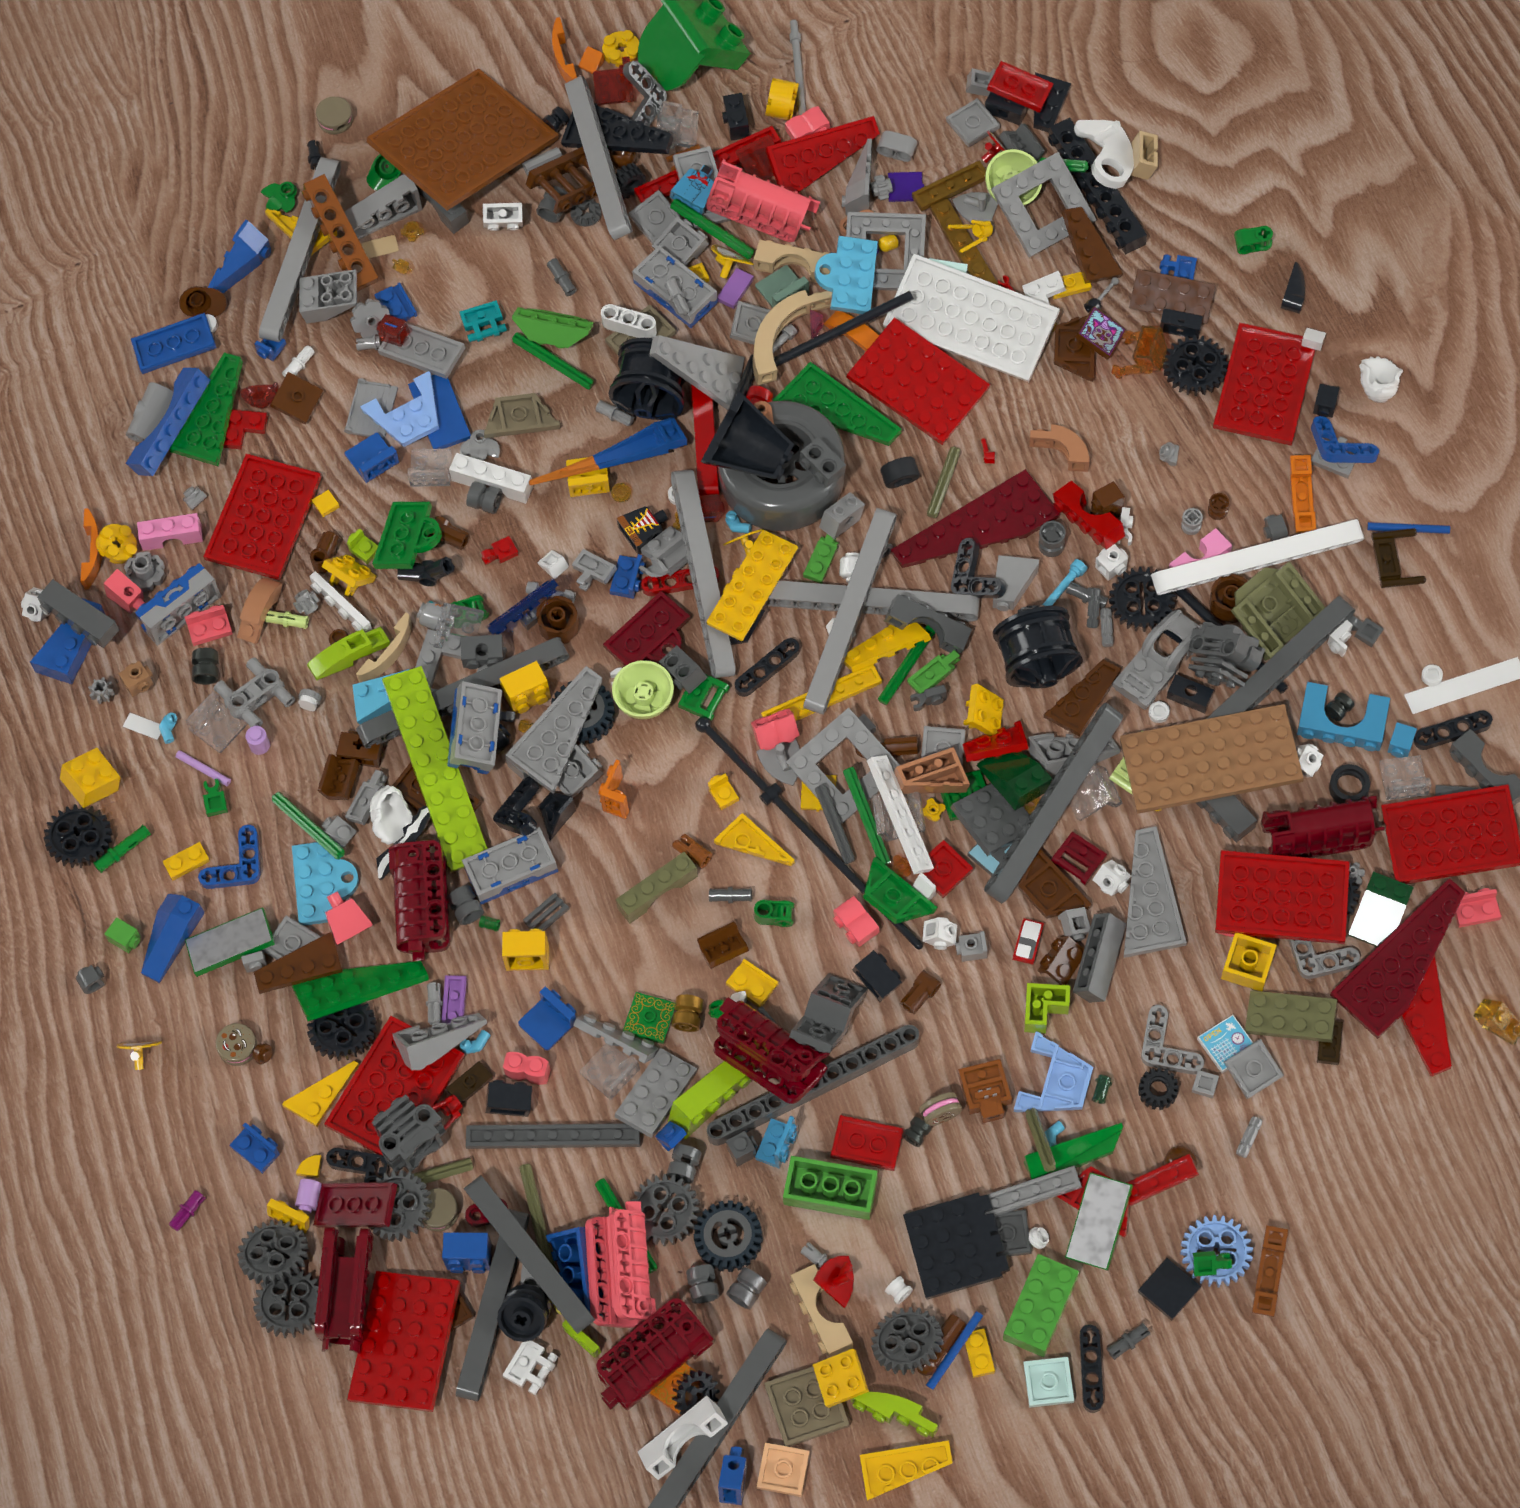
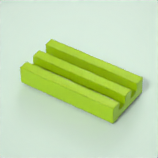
M567 1320L562 1323L563 1330L590 1355L597 1358L601 1354L600 1347L581 1331L577 1334Z

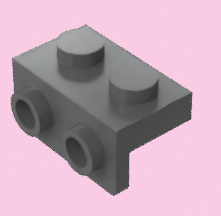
M1021 124L1016 131H1003L999 136L1005 148L1008 150L1024 151L1030 154L1036 161L1045 151L1026 124Z

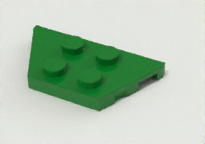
M877 857L873 858L863 898L894 924L936 912L938 908Z

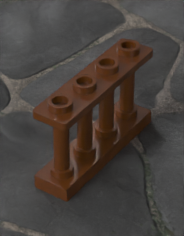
M583 146L530 170L525 184L530 190L541 186L556 201L553 210L555 214L567 211L577 204H582L585 200L598 196L594 182H590L577 169L580 166H585L590 171ZM571 173L583 186L576 189L563 174ZM556 179L569 193L561 196L548 181Z

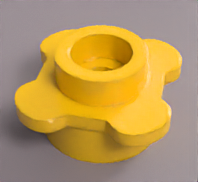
M929 798L926 801L925 808L921 809V815L926 816L927 819L933 822H937L940 820L941 813L945 811V805L935 802L933 798Z

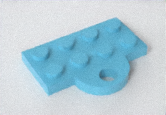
M839 236L836 253L826 254L818 260L814 275L820 287L832 292L830 310L863 314L871 310L878 241ZM827 268L829 269L830 273L824 275L820 272L819 269Z
M318 842L292 846L298 921L303 926L327 923L325 912L332 908L327 896L338 891L342 900L351 897L359 885V876L356 868L346 860L335 859ZM347 874L354 876L353 880L349 883L342 881L343 877Z

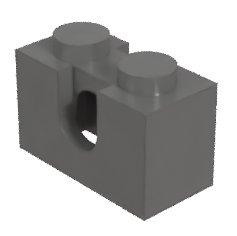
M502 634L461 637V661L463 668L477 669L479 665L490 667L504 660ZM481 652H487L484 656L478 655Z

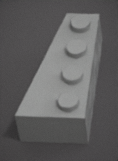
M403 174L344 212L357 238L360 239L421 211L422 206L415 183Z

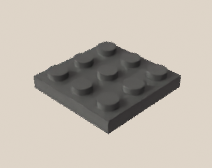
M992 783L953 803L950 808L987 857L1012 844L1030 817L1023 806L1015 811Z

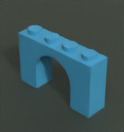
M1307 682L1297 735L1305 739H1321L1326 743H1341L1346 747L1356 746L1367 751H1380L1389 708V697L1369 694L1364 719L1353 727H1340L1333 724L1325 714L1324 705L1328 686Z

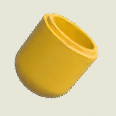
M891 234L881 237L878 241L879 248L883 252L896 249L898 247L897 237Z

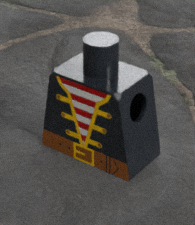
M644 506L616 519L619 530L637 555H641V548L662 533L660 524L667 521L668 517L663 510L652 514L649 508Z

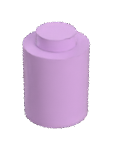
M253 726L247 730L245 737L250 750L257 755L266 753L270 748V742L265 730L260 726Z
M301 1179L295 1207L306 1214L317 1209L321 1183L311 1179Z

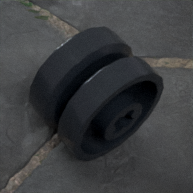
M522 1284L509 1290L498 1310L497 1321L502 1332L512 1340L520 1342L532 1341L540 1336L551 1314L549 1297L535 1285Z

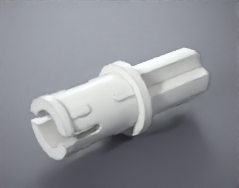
M305 346L297 357L292 358V362L282 372L283 376L285 377L287 372L297 375L301 369L305 368L306 362L315 351L310 346Z

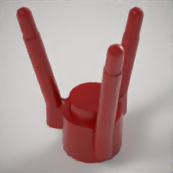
M451 1095L431 1106L436 1113L441 1110L445 1116L451 1115V1118L443 1126L445 1130L449 1128L455 1119L461 1116L459 1111L463 1108L455 1095Z

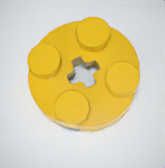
M630 30L618 31L605 36L602 51L606 62L609 64L611 62L616 67H624V64L627 62L636 61L639 46L638 38ZM619 47H625L623 52L617 49Z
M110 524L100 531L96 539V547L102 557L106 556L110 559L109 562L123 564L136 553L137 542L129 526ZM118 541L120 543L119 548L112 542Z

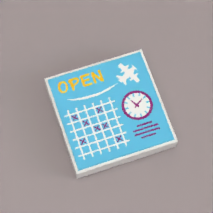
M1234 1015L1197 1037L1198 1042L1221 1073L1228 1070L1223 1063L1224 1061L1253 1043Z

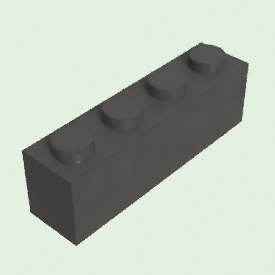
M54 579L37 597L41 604L40 608L45 613L49 614L51 612L60 623L64 625L67 623L76 634L85 635L86 639L94 646L98 644L104 648L119 631L113 619Z
M1234 795L1196 802L1201 809L1204 808L1209 813L1210 819L1215 824L1218 823L1223 828L1224 834L1229 839L1232 838L1236 843L1256 827L1257 819Z
M1111 913L1094 914L1073 993L1089 1003L1105 1002L1126 926V923Z

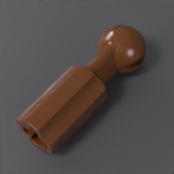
M917 736L887 737L883 742H880L891 756L918 754ZM855 748L856 754L864 758L861 755V753Z
M950 1314L942 1325L941 1330L944 1335L942 1340L944 1344L939 1345L941 1352H935L936 1360L929 1359L930 1366L922 1365L923 1371L917 1367L920 1374L929 1376L936 1372L939 1362L949 1352L967 1324L956 1315Z

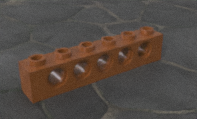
M325 174L304 183L302 194L306 202L310 201L312 205L311 212L314 218H319L322 224L320 229L323 235L328 236L330 239L329 247L333 254L337 253L339 257L337 261L341 270H352L351 267L353 265H360L362 267V270L357 272V292L377 283L378 276ZM322 195L327 200L324 203H319L316 201V197ZM327 213H333L335 219L327 220L324 216ZM336 230H341L344 232V236L337 238L333 233ZM349 247L353 250V253L345 255L342 250Z

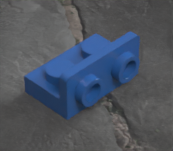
M638 554L637 558L619 555L616 566L617 570L614 573L610 588L611 595L634 599L635 593L640 591V575L644 574L640 571L639 567L642 565L646 568V562H643L642 555Z
M244 1123L242 1125L243 1131L229 1146L263 1174L280 1155L276 1148L278 1145L270 1137L265 1139L261 1136L262 1131L254 1124L249 1126L247 1123Z

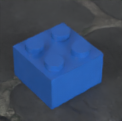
M443 1232L442 1259L447 1270H450L451 1273H463V1270H472L473 1273L478 1274L485 1273V1270L489 1271L492 1261V1243L488 1233Z

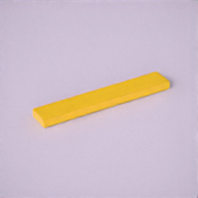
M874 664L837 679L827 707L882 684ZM807 693L762 712L761 716L766 717L778 711L790 709L796 722L816 712L803 708Z

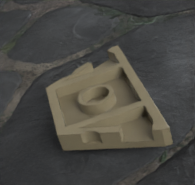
M535 393L495 398L493 409L484 431V438L560 429V422L551 416L550 410L541 403V400Z

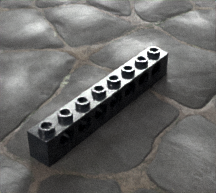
M1071 118L1050 126L1048 141L1051 146H1055L1062 159L1088 162L1087 173L1069 172L1076 178L1079 189L1085 192L1088 203L1090 205L1093 204L1098 218L1104 221L1107 232L1114 236L1117 247L1122 249L1126 255L1145 246L1147 234L1119 191L1114 188L1105 187L1092 175L1091 166L1096 156L1084 138L1078 137L1075 134L1074 123Z

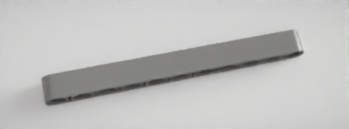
M581 75L565 83V88L607 229L613 240H617L631 233L632 227L588 83L584 76Z
M321 157L313 179L325 174L334 191L341 170V161ZM322 195L316 197V201L319 203H324L327 200ZM304 201L260 325L259 338L280 342L299 291V278L304 277L320 231V225H322L319 218H314L311 212L312 205L310 201Z
M693 470L672 471L671 484L711 674L713 678L735 676V663L729 635L707 625V619L721 597L695 474Z
M877 508L805 698L804 709L822 715L826 711L897 518L896 513Z
M779 581L764 606L838 611L847 586ZM871 588L862 611L864 614L887 615L892 600L899 594L909 596L912 601L918 604H926L937 613H945L954 621L973 622L978 620L980 599L973 595Z

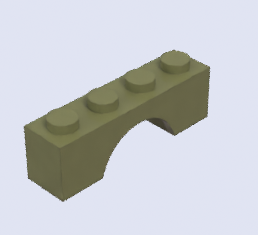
M685 852L681 853L615 899L617 909L628 923L631 924L645 914L651 904L662 894L673 888H682L698 877L697 867Z

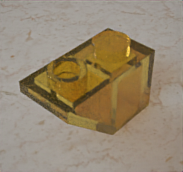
M1483 999L1473 1016L1484 1029L1511 1045H1515L1520 1037V1021L1503 1002Z

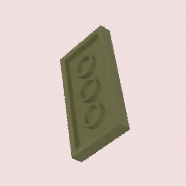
M1250 990L1245 1032L1254 1035L1332 1043L1337 999Z

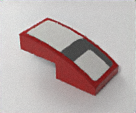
M1023 918L1012 960L1034 964L1044 923Z

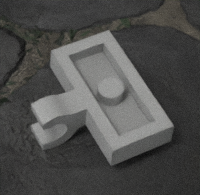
M1341 436L1338 439V443L1347 442V439ZM1318 447L1311 459L1312 465L1347 479L1355 463L1327 462L1322 459Z
M585 549L580 552L572 563L574 569L583 573L576 582L580 584L579 588L584 591L589 589L592 579L606 585L617 570L616 565Z

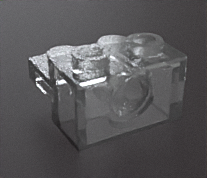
M663 101L658 110L657 128L672 134L674 140L671 149H674L675 146L690 148L696 144L699 111L684 109L682 104Z

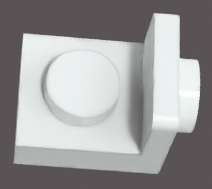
M1348 620L1329 636L1327 643L1330 650L1335 654L1338 653L1341 657L1345 655L1347 645L1344 643L1352 635L1353 625Z

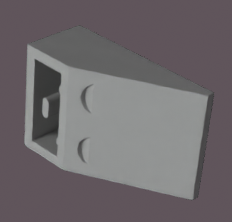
M356 269L299 278V312L307 324L326 321L357 305Z

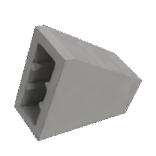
M998 555L996 578L1005 583L1006 592L1000 598H993V608H997L1000 611L1014 610L1038 573L1039 559Z

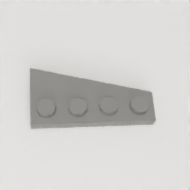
M582 1014L577 1017L573 1025L596 1038L604 1037L605 1043L610 1046L623 1047L622 1052L629 1056L632 1054L640 1056L639 1061L644 1064L653 1059L659 1051V1048L654 1046L652 1041L635 1038V1034L629 1031L622 1032L617 1030L615 1025L608 1022L601 1023L596 1020L595 1016L590 1014Z

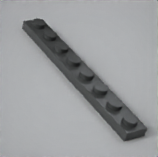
M627 1124L466 1125V1149L640 1147V1131Z

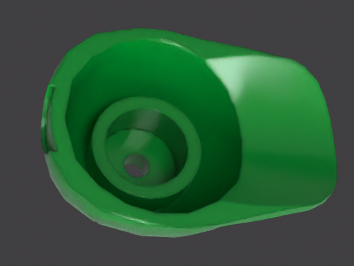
M379 154L373 161L366 181L372 189L378 191L397 179L401 171Z

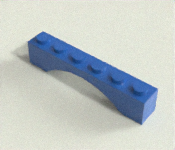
M183 368L174 382L173 397L164 417L152 433L134 448L126 464L136 474L154 476L209 384L210 379L199 368Z

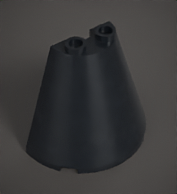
M738 392L701 462L780 480L785 471L782 468L784 462L789 463L794 454L791 451L794 444L742 393Z

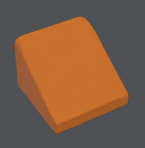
M588 46L578 67L595 75L604 63V54Z

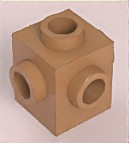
M140 661L129 664L125 670L118 673L122 683L132 697L147 691L153 685L150 678L153 676L147 665L143 667Z

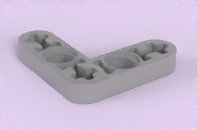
M1288 939L1298 972L1305 979H1313L1353 969L1358 965L1360 959L1359 952L1354 948H1344L1315 955L1311 941H1293ZM1297 945H1306L1308 952L1305 954L1299 953L1296 950ZM1347 954H1349L1350 957H1355L1353 959V962L1343 959H1346ZM1307 958L1309 967H1313L1310 973L1308 970H1304L1306 965L1305 959ZM1325 959H1332L1335 962V966L1333 968H1326L1323 961Z
M1162 1005L1153 1006L1148 1014L1141 1053L1142 1062L1149 1067H1159L1164 1070L1167 1069L1196 1075L1198 1070L1202 1071L1204 1059L1200 1054L1163 1047L1168 1011ZM1157 1011L1161 1012V1016H1164L1160 1017L1159 1026L1154 1025ZM1151 1031H1157L1160 1033L1161 1038L1153 1041L1149 1038L1148 1034ZM1149 1052H1154L1156 1057H1153V1060L1148 1059L1147 1055ZM1161 1053H1164L1163 1063L1159 1062L1160 1058H1158L1161 1056ZM1169 1055H1175L1178 1057L1179 1062L1171 1065L1167 1062L1166 1058ZM1182 1057H1186L1185 1062H1188L1184 1063V1067L1181 1066ZM1192 1059L1197 1060L1196 1063L1199 1064L1196 1065V1068L1191 1067Z

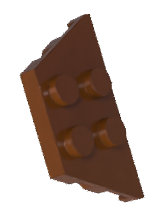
M1087 316L1082 318L1076 317L1069 322L1055 325L1054 364L1093 382L1094 350L1075 337Z
M1039 849L1025 871L1018 889L1046 919L1057 917L1065 910L1085 907L1086 910L1090 909L1092 904L1044 852Z

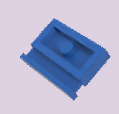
M400 282L394 287L391 286L374 294L375 299L379 300L381 305H385L388 308L391 319L388 321L390 324L393 325L396 320L406 322L410 320L409 318L418 316Z

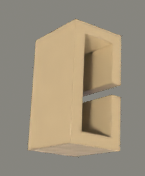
M1139 131L1131 143L1134 168L1130 176L1148 180L1158 167V153L1156 152L1158 150V135Z

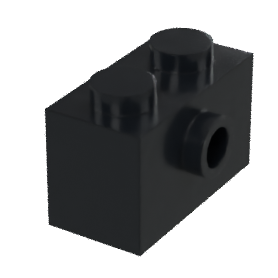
M742 93L723 96L724 112H722L724 124L727 123L730 140H739L750 136Z
M873 950L857 963L852 971L876 999L881 1002L896 990L902 982L898 972L895 969L891 970L886 965L887 960L885 957Z
M503 1080L489 1082L485 1113L528 1117L531 1109L532 1086L524 1082L507 1084Z

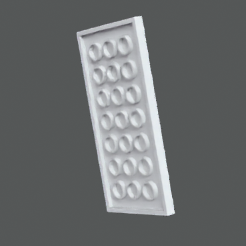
M913 254L895 297L910 290L914 300L889 311L884 320L883 327L886 328L895 317L942 350L1029 383L1060 309Z

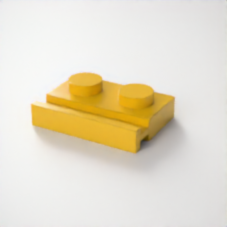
M745 959L742 960V963L726 981V985L735 992L745 991L747 1000L759 1008L763 1006L773 993L775 987L779 985L777 980Z

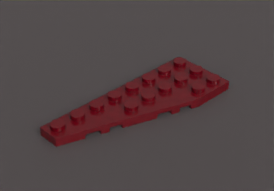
M1025 469L891 549V554L902 568L926 563L927 560L946 558L947 555L958 553L959 545L965 538L975 540L979 544L980 549L987 548L988 545L995 543H1007L1008 540L1016 538H1027L1040 530L1044 523L1060 518V513Z
M1450 878L1330 992V996L1333 999H1337V1002L1377 1039L1408 1010L1465 895V891Z

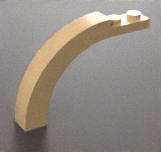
M806 290L797 292L779 302L765 316L757 331L753 352V371L757 385L775 381L777 378V367L774 362L772 348L779 333L790 322L803 315L830 308L832 292H816L810 296L807 295Z

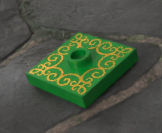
M636 992L623 1031H629L635 1034V1037L664 1044L673 1014L675 1013V1003Z

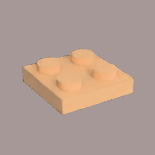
M765 1443L757 1489L801 1497L810 1451Z

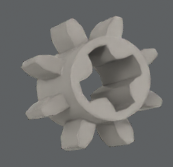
M883 175L875 176V181L870 183L873 197L878 196L880 200L889 198L888 194L893 192L890 178L885 179Z
M305 589L295 595L296 602L293 605L299 613L304 612L305 615H308L318 608L316 603L320 600L314 591L309 593Z
M104 677L101 680L94 679L92 686H88L91 692V699L95 700L97 698L99 704L106 701L110 702L111 695H115L112 689L114 687L112 682L106 683Z

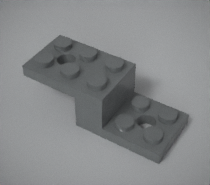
M828 973L811 992L804 1016L793 1027L789 1037L795 1039L799 1044L813 1046L819 1052L830 1053L847 1033L854 1009L864 999L868 988Z

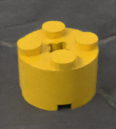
M772 78L765 116L790 120L793 116L799 83Z

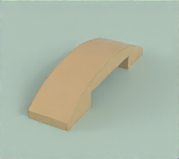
M405 613L394 626L396 637L377 661L374 662L368 658L356 673L359 683L377 678L389 669L401 655L411 632L412 622L408 613Z

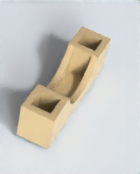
M759 240L754 256V270L774 273L783 265L796 264L808 271L811 282L817 283L814 275L816 264L822 256L829 253L816 252L809 248H797L790 244H778L771 240ZM827 268L819 269L820 272L824 275L830 273L829 269Z
M813 1264L792 1274V1282L789 1283L793 1295L798 1294L801 1300L798 1304L803 1315L807 1314L810 1319L808 1325L812 1334L817 1333L820 1339L817 1344L821 1353L827 1354L828 1358L852 1349L853 1342L844 1323L830 1322L819 1314L816 1302L823 1289L813 1281L818 1271L816 1265Z

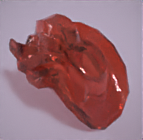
M278 383L249 386L241 389L240 395L252 407L264 409L270 407L278 391Z

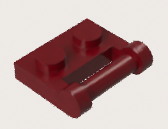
M1072 831L1054 854L1051 861L1056 866L1062 867L1080 879V883L1086 886L1106 859L1107 854ZM1066 854L1088 868V870L1084 873L1062 857Z

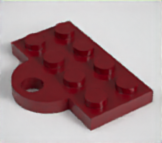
M660 591L603 644V647L624 666L632 662L646 660L661 665L659 661L666 655L663 653L665 648H674L677 645L682 649L678 630L690 620V616L665 593Z

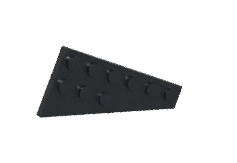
M594 103L608 150L669 154L674 140L671 133L656 127L646 126L641 121L636 122L631 120L629 116L609 108L604 109ZM572 112L561 144L563 147L580 148L583 145Z

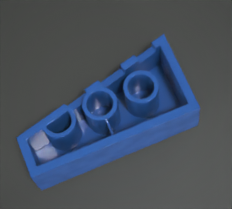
M83 599L105 614L101 604ZM67 623L65 625L61 624L30 663L36 673L73 684L92 644L86 639L85 635L76 634Z
M577 1227L546 1235L548 1243L552 1245L553 1252L551 1254L553 1260L558 1263L560 1276L590 1312L585 1227ZM596 1244V1252L599 1254L598 1244ZM598 1287L599 1297L602 1298L603 1291L600 1287Z

